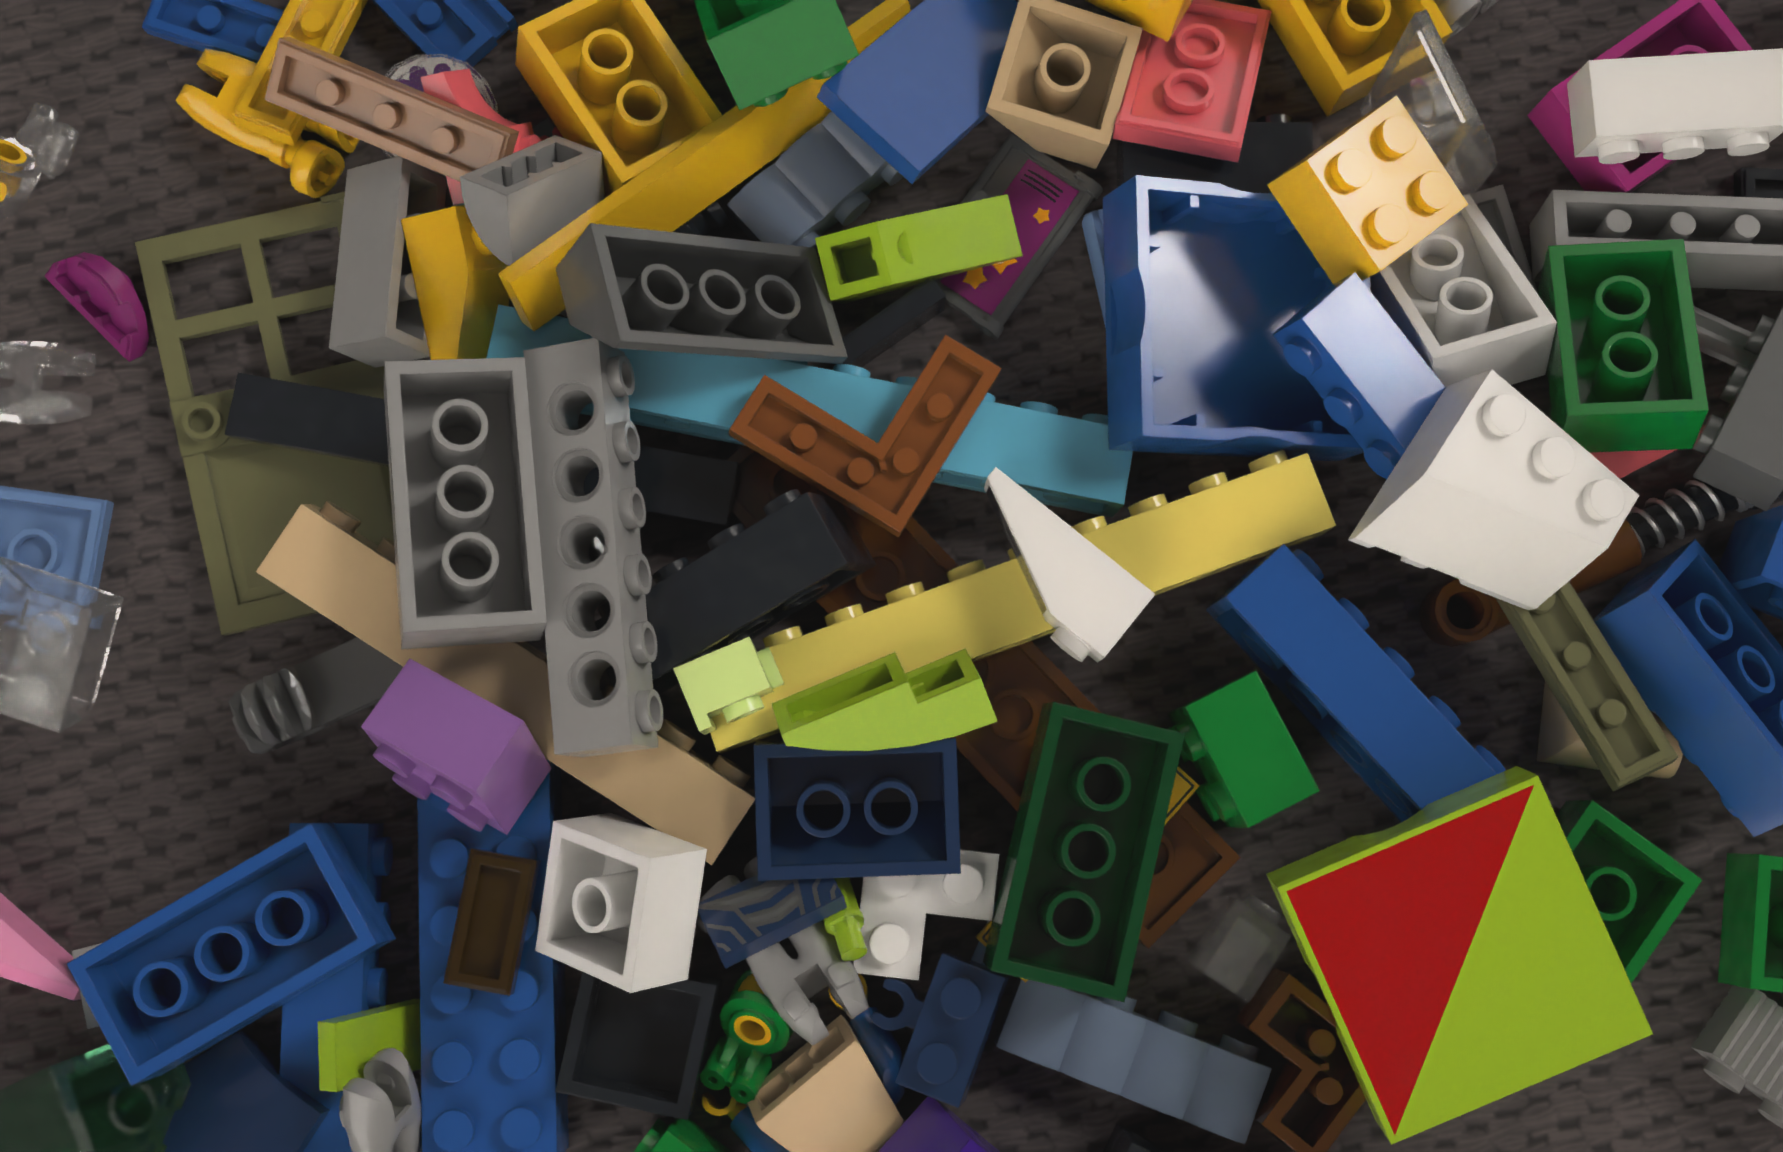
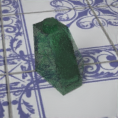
M108 1044L49 1066L0 1090V1152H165L167 1145L163 1144V1140L174 1112L182 1109L191 1086L184 1063L161 1076L131 1086Z

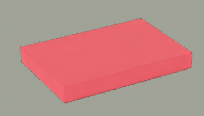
M1193 0L1168 42L1142 30L1121 106L1116 116L1113 139L1238 163L1272 11L1215 0Z

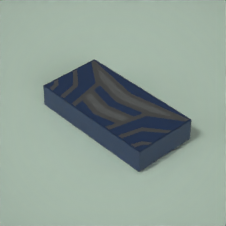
M757 874L700 902L698 915L726 969L847 908L834 878L758 881Z

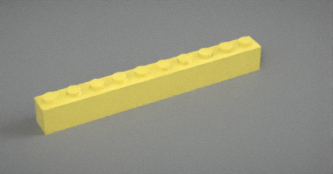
M1281 450L1250 462L1248 466L1251 473L1228 481L1225 472L1216 473L1188 485L1191 495L1168 503L1165 494L1155 495L1129 506L1128 510L1131 517L1107 525L1105 517L1098 516L1072 526V528L1154 592V596L1266 556L1283 544L1291 547L1321 536L1334 528L1336 523L1308 453L1288 460L1285 450ZM1011 548L1007 551L1010 561L988 569L985 568L983 560L973 561L948 571L946 574L949 583L925 591L922 582L912 583L887 593L885 596L888 605L864 613L861 604L848 606L826 615L824 619L827 627L802 635L800 627L795 626L763 638L765 648L769 647L784 685L773 689L774 692L762 696L761 700L764 708L751 715L729 723L726 722L723 713L712 717L717 730L710 734L716 751L722 754L780 733L772 703L894 652L899 659L904 673H907L965 648L972 662L1052 634L1056 629L1045 621Z

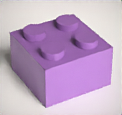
M410 658L361 726L378 747L373 756L384 766L395 772L392 780L396 784L422 800H426L431 792L450 803L447 811L452 816L479 832L488 824L507 835L552 769L524 720Z

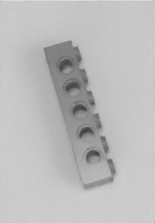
M596 338L524 350L547 617L545 639L554 754L590 757L658 748L657 731L661 729L663 724V707L658 692L653 689L651 662H654L657 656V638L652 624L647 620L645 594H648L651 590L652 576L648 560L641 550L640 527H643L645 524L646 507L643 495L636 487L634 461H637L640 456V439L634 423L630 421L628 396L633 394L635 388L632 365L623 351L613 348ZM593 402L594 412L591 420L586 426L579 429L578 420L581 411L586 405ZM598 467V484L591 493L585 495V478L592 469ZM603 532L605 538L604 550L598 559L591 562L589 557L590 544L598 534ZM608 599L610 616L607 623L598 630L594 621L595 611L603 600ZM612 666L616 674V684L611 694L604 698L600 691V679L603 672Z

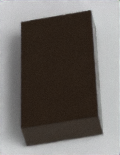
M477 848L470 850L443 981L444 984L508 996L514 994L541 860Z

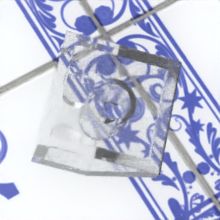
M0 557V714L58 733L90 717L97 698L124 597Z

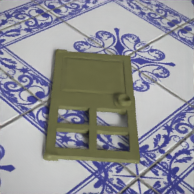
M345 191L320 197L321 201L135 242L180 453L183 458L220 631L223 636L319 613L256 572L301 504H313L322 508L326 501H330L359 519L361 524L356 532L376 545H379L383 537L394 542L388 466L239 440L226 436L225 430L234 389L195 396L183 346V341L258 324L271 379L384 399V366L375 368L356 360L295 375L291 374L279 319L332 308L335 284L274 298L262 247L264 242L336 226L340 237ZM241 248L253 303L177 319L165 264Z

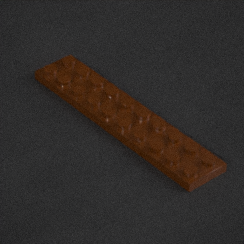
M742 445L727 459V461L740 464L731 514L739 523L743 524L745 529L767 517L763 507L788 491L798 489L801 495L806 492H814L815 494L828 496L748 446ZM843 505L877 565L817 600L816 603L827 615L856 604H861L863 612L866 613L888 605L885 595L903 586L922 582L924 590L927 591L949 583L946 573L959 567V565L913 517L910 518L898 538ZM1032 641L973 662L982 679L998 722L955 736L957 751L1016 813L1020 804L1042 704L1057 702L1101 713ZM1187 801L1167 822L1163 829L1138 940L1148 949L1241 858Z

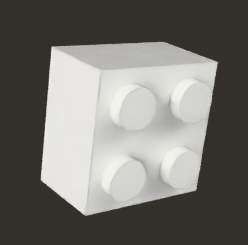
M612 813L553 821L535 951L629 993L688 980L707 849Z

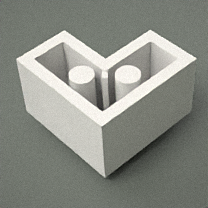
M960 849L961 874L863 877L860 911L863 913L864 925L861 932L867 953L862 958L854 960L853 965L857 973L919 980L926 914L992 921L999 854Z

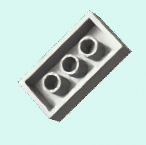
M525 357L385 361L384 402L401 650L540 640L547 624Z

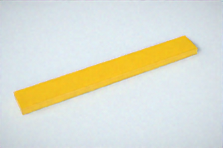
M885 0L847 27L859 54L911 11L908 0ZM811 77L789 87L784 97L767 106L755 107L752 104L739 110L736 105L498 273L521 322L532 331H536L566 309L556 266L590 223L667 232L675 231L786 151L807 131L821 123L831 110L817 98V95L822 85L831 77L821 80H815Z

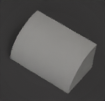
M557 135L460 176L464 205L476 233L485 246L508 266L605 199L602 152Z

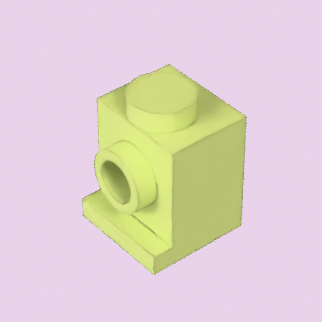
M750 637L673 668L697 728L704 735L717 730L712 717L723 713L726 722L729 723L751 715L764 708L761 700L762 696L772 693L774 688L784 685L770 648L767 647L757 652Z

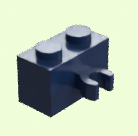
M951 952L941 954L925 1000L918 998L916 990L907 981L899 978L885 979L883 987L889 991L897 992L902 997L903 1009L895 1017L875 1011L870 1020L884 1030L893 1031L905 1026L914 1029L895 1083L959 1108L966 1101L1010 975L991 971L983 964Z

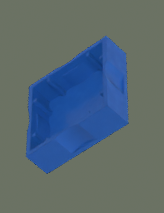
M1135 175L1103 197L1109 450L1258 458L1285 450L1288 459L1308 453L1310 460L1339 461L1364 453L1348 430L1336 423L1328 415L1324 407V400L1307 378L1297 373L1288 364L1283 354V348L1272 335L1324 289L1333 285L1272 193L1240 191L1221 183ZM1370 277L1362 281L1370 290L1371 283Z

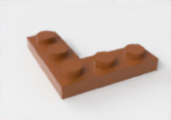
M945 334L878 443L764 375L730 427L729 436L899 538L999 376L1002 368Z

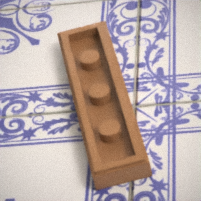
M283 37L278 40L264 99L459 182L460 176L511 155L514 152L519 131L292 37Z

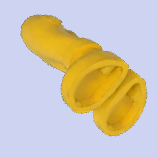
M205 48L196 64L205 73L224 84L216 98L197 87L184 84L176 98L177 104L193 120L212 133L239 147L267 157L274 164L286 169L290 168L291 184L298 192L312 198L325 195L336 184L345 168V162L341 154L316 140L305 141L301 135L295 147L236 126L231 113L257 63L230 53ZM308 119L304 130L318 134L332 145L348 153H353L360 141L312 119Z

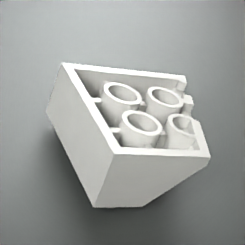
M1493 369L1448 385L1348 540L1367 548L1379 547L1401 556L1400 561L1421 569L1430 567L1458 578L1460 584L1523 609L1533 610L1538 608L1608 549L1640 495Z

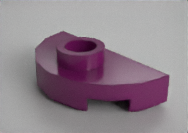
M87 252L52 264L45 274V278L129 362L143 356L147 351L149 339L146 314L129 277L103 257Z

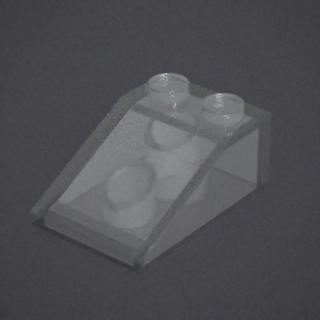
M1426 9L1414 13L1361 105L1360 111L1364 116L1397 95L1461 194L1466 195L1477 192L1498 165L1495 157V147Z

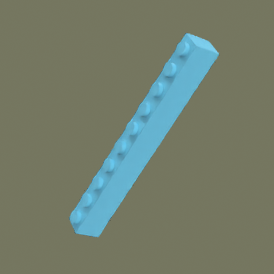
M498 304L486 358L524 357V350L594 337L571 326L568 318L555 316L536 331H532L521 322L514 307ZM619 349L629 359L635 378L634 392L628 396L630 421L636 425L743 446L746 445L729 436V429L764 375L877 443L918 379L915 377H898L895 382L870 378L871 373L868 370L848 364H837L833 366V370L808 366L807 361ZM987 393L933 483L986 493L984 486L987 477L997 467L1042 504L1113 517L1125 502L1133 451L1109 450L1107 415L1085 414L1082 416V419L1057 415L1058 409L1042 402L1026 401L1022 402L1020 407L996 403V397ZM593 402L586 405L580 414L593 416Z

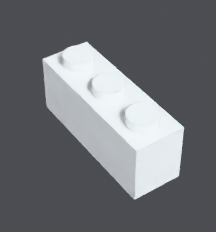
M1783 48L1588 60L1567 83L1575 158L1598 156V160L1602 164H1617L1634 160L1640 156V153L1663 152V158L1666 160H1682L1698 156L1705 149L1727 148L1728 155L1746 156L1767 150L1770 147L1769 143L1783 133Z

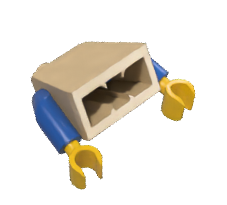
M858 974L867 999L868 987L866 981L861 974ZM829 989L828 992L832 1002L837 1006V1008L844 1010L841 1005L835 1002ZM869 1007L857 1017L851 1019L849 1024L842 1015L838 1016L826 1026L829 1036L814 1046L807 1042L766 1076L755 1100L747 1102L748 1106L736 1101L733 1097H731L728 1106H722L709 1092L702 1094V1105L711 1115H728L732 1120L730 1128L751 1152H878L904 1123L896 1105L900 1102L906 1091L904 1086L895 1083L903 1062L902 1050L890 1030L881 1029L870 1020L873 1012L879 1010L877 1007Z

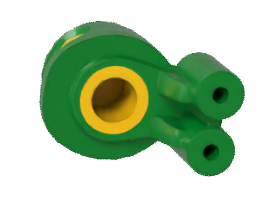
M750 968L737 978L724 1002L720 1013V1024L726 1035L716 1040L700 1074V1080L706 1087L712 1090H721L726 1085L730 1087L729 1092L733 1099L743 1104H748L747 1102L755 1100L772 1067L770 1054L777 1053L785 1048L794 1032L764 995Z

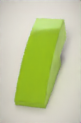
M966 648L907 673H904L899 659L894 652L772 703L777 724L786 746L825 751H873L916 746L955 737L998 722L982 679Z

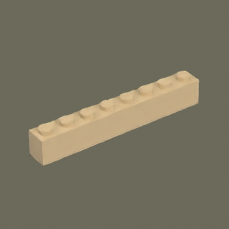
M326 501L322 508L313 504H301L257 569L256 572L401 666L404 667L410 658L524 720L547 760L654 829L706 848L705 861L710 865L714 863L755 800V790L747 785L751 774L722 755H718L714 763L691 749L697 740L688 732L666 719H663L662 727L657 731L658 748L590 757L555 755L548 665L545 653L526 641L401 650L394 542L383 537L379 545H376L356 532L361 524L359 519L330 501ZM608 683L603 691L600 690L604 698L611 694L614 686Z

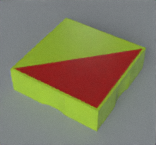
M1515 766L1429 803L1412 817L1393 827L1375 833L1353 836L1266 874L1304 961L1316 976L1336 1023L1337 1035L1372 1114L1391 1145L1653 1035L1538 775Z

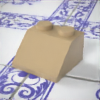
M1019 0L985 112L1036 151L1096 169L1109 146L1116 116L1121 106L1143 28L1055 0Z

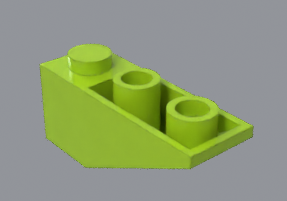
M1008 194L876 221L815 238L830 301L841 304L917 285L928 278L936 280L1023 257Z

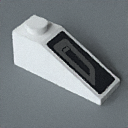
M995 467L987 477L984 489L1045 621L1056 629L1051 635V639L1076 660L1083 662L1088 655L1098 663L1106 657L1154 597L1155 593Z

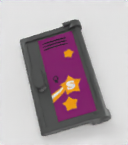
M1010 134L960 204L1008 194L1023 257L936 279L935 281L946 295L945 303L971 319L972 325L981 330L986 336L997 340L1005 330L1003 326L1090 203L1096 201L1103 192L1101 185L1079 170L1073 173L1044 153L1036 151L1019 137Z

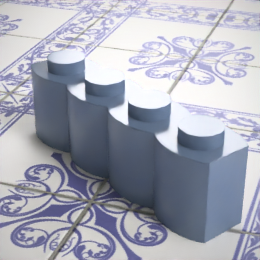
M831 111L821 123L814 126L795 141L774 164L747 183L731 199L727 206L731 219L752 241L813 247L816 253H818L815 238L822 236L826 230L834 226L838 221L843 226H847L855 221L869 206L871 200L867 195L884 181L890 186L894 185L903 176Z
M1019 977L1017 978L994 1040L996 1047L1034 1063L1057 1070L1095 1087L1121 1095L1151 1109L1182 1119L1220 1136L1242 1144L1246 1143L1272 1070L1265 1063L1256 1060L1260 1051L1259 1047L1226 1034H1222L1219 1045L1195 1036L1199 1024L1165 1010H1161L1158 1021L1133 1012L1137 1000L1127 995L1125 1002H1120L1028 980L1025 983Z

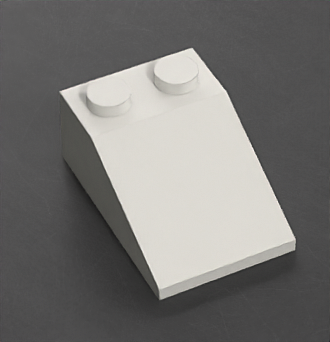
M1470 194L1463 195L1468 203L1465 208L1381 272L1370 276V290L1445 387L1493 369L1510 385L1545 375L1557 322Z

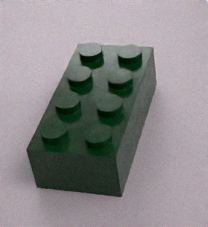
M1057 702L1042 704L983 963L991 971L1125 1002L1185 733Z

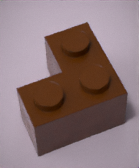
M1274 968L1235 1019L1287 1060L1265 1088L1255 1119L1296 1152H1327L1365 1102L1366 1098L1337 1035L1335 1019L1328 1004L1292 975Z

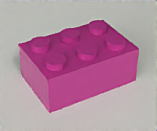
M1679 0L1594 60L1748 51L1753 49L1715 0ZM1577 72L1552 88L1527 115L1584 191L1632 193L1677 161L1664 159L1663 152L1640 153V156L1634 160L1617 164H1602L1599 162L1598 156L1575 158L1567 83Z

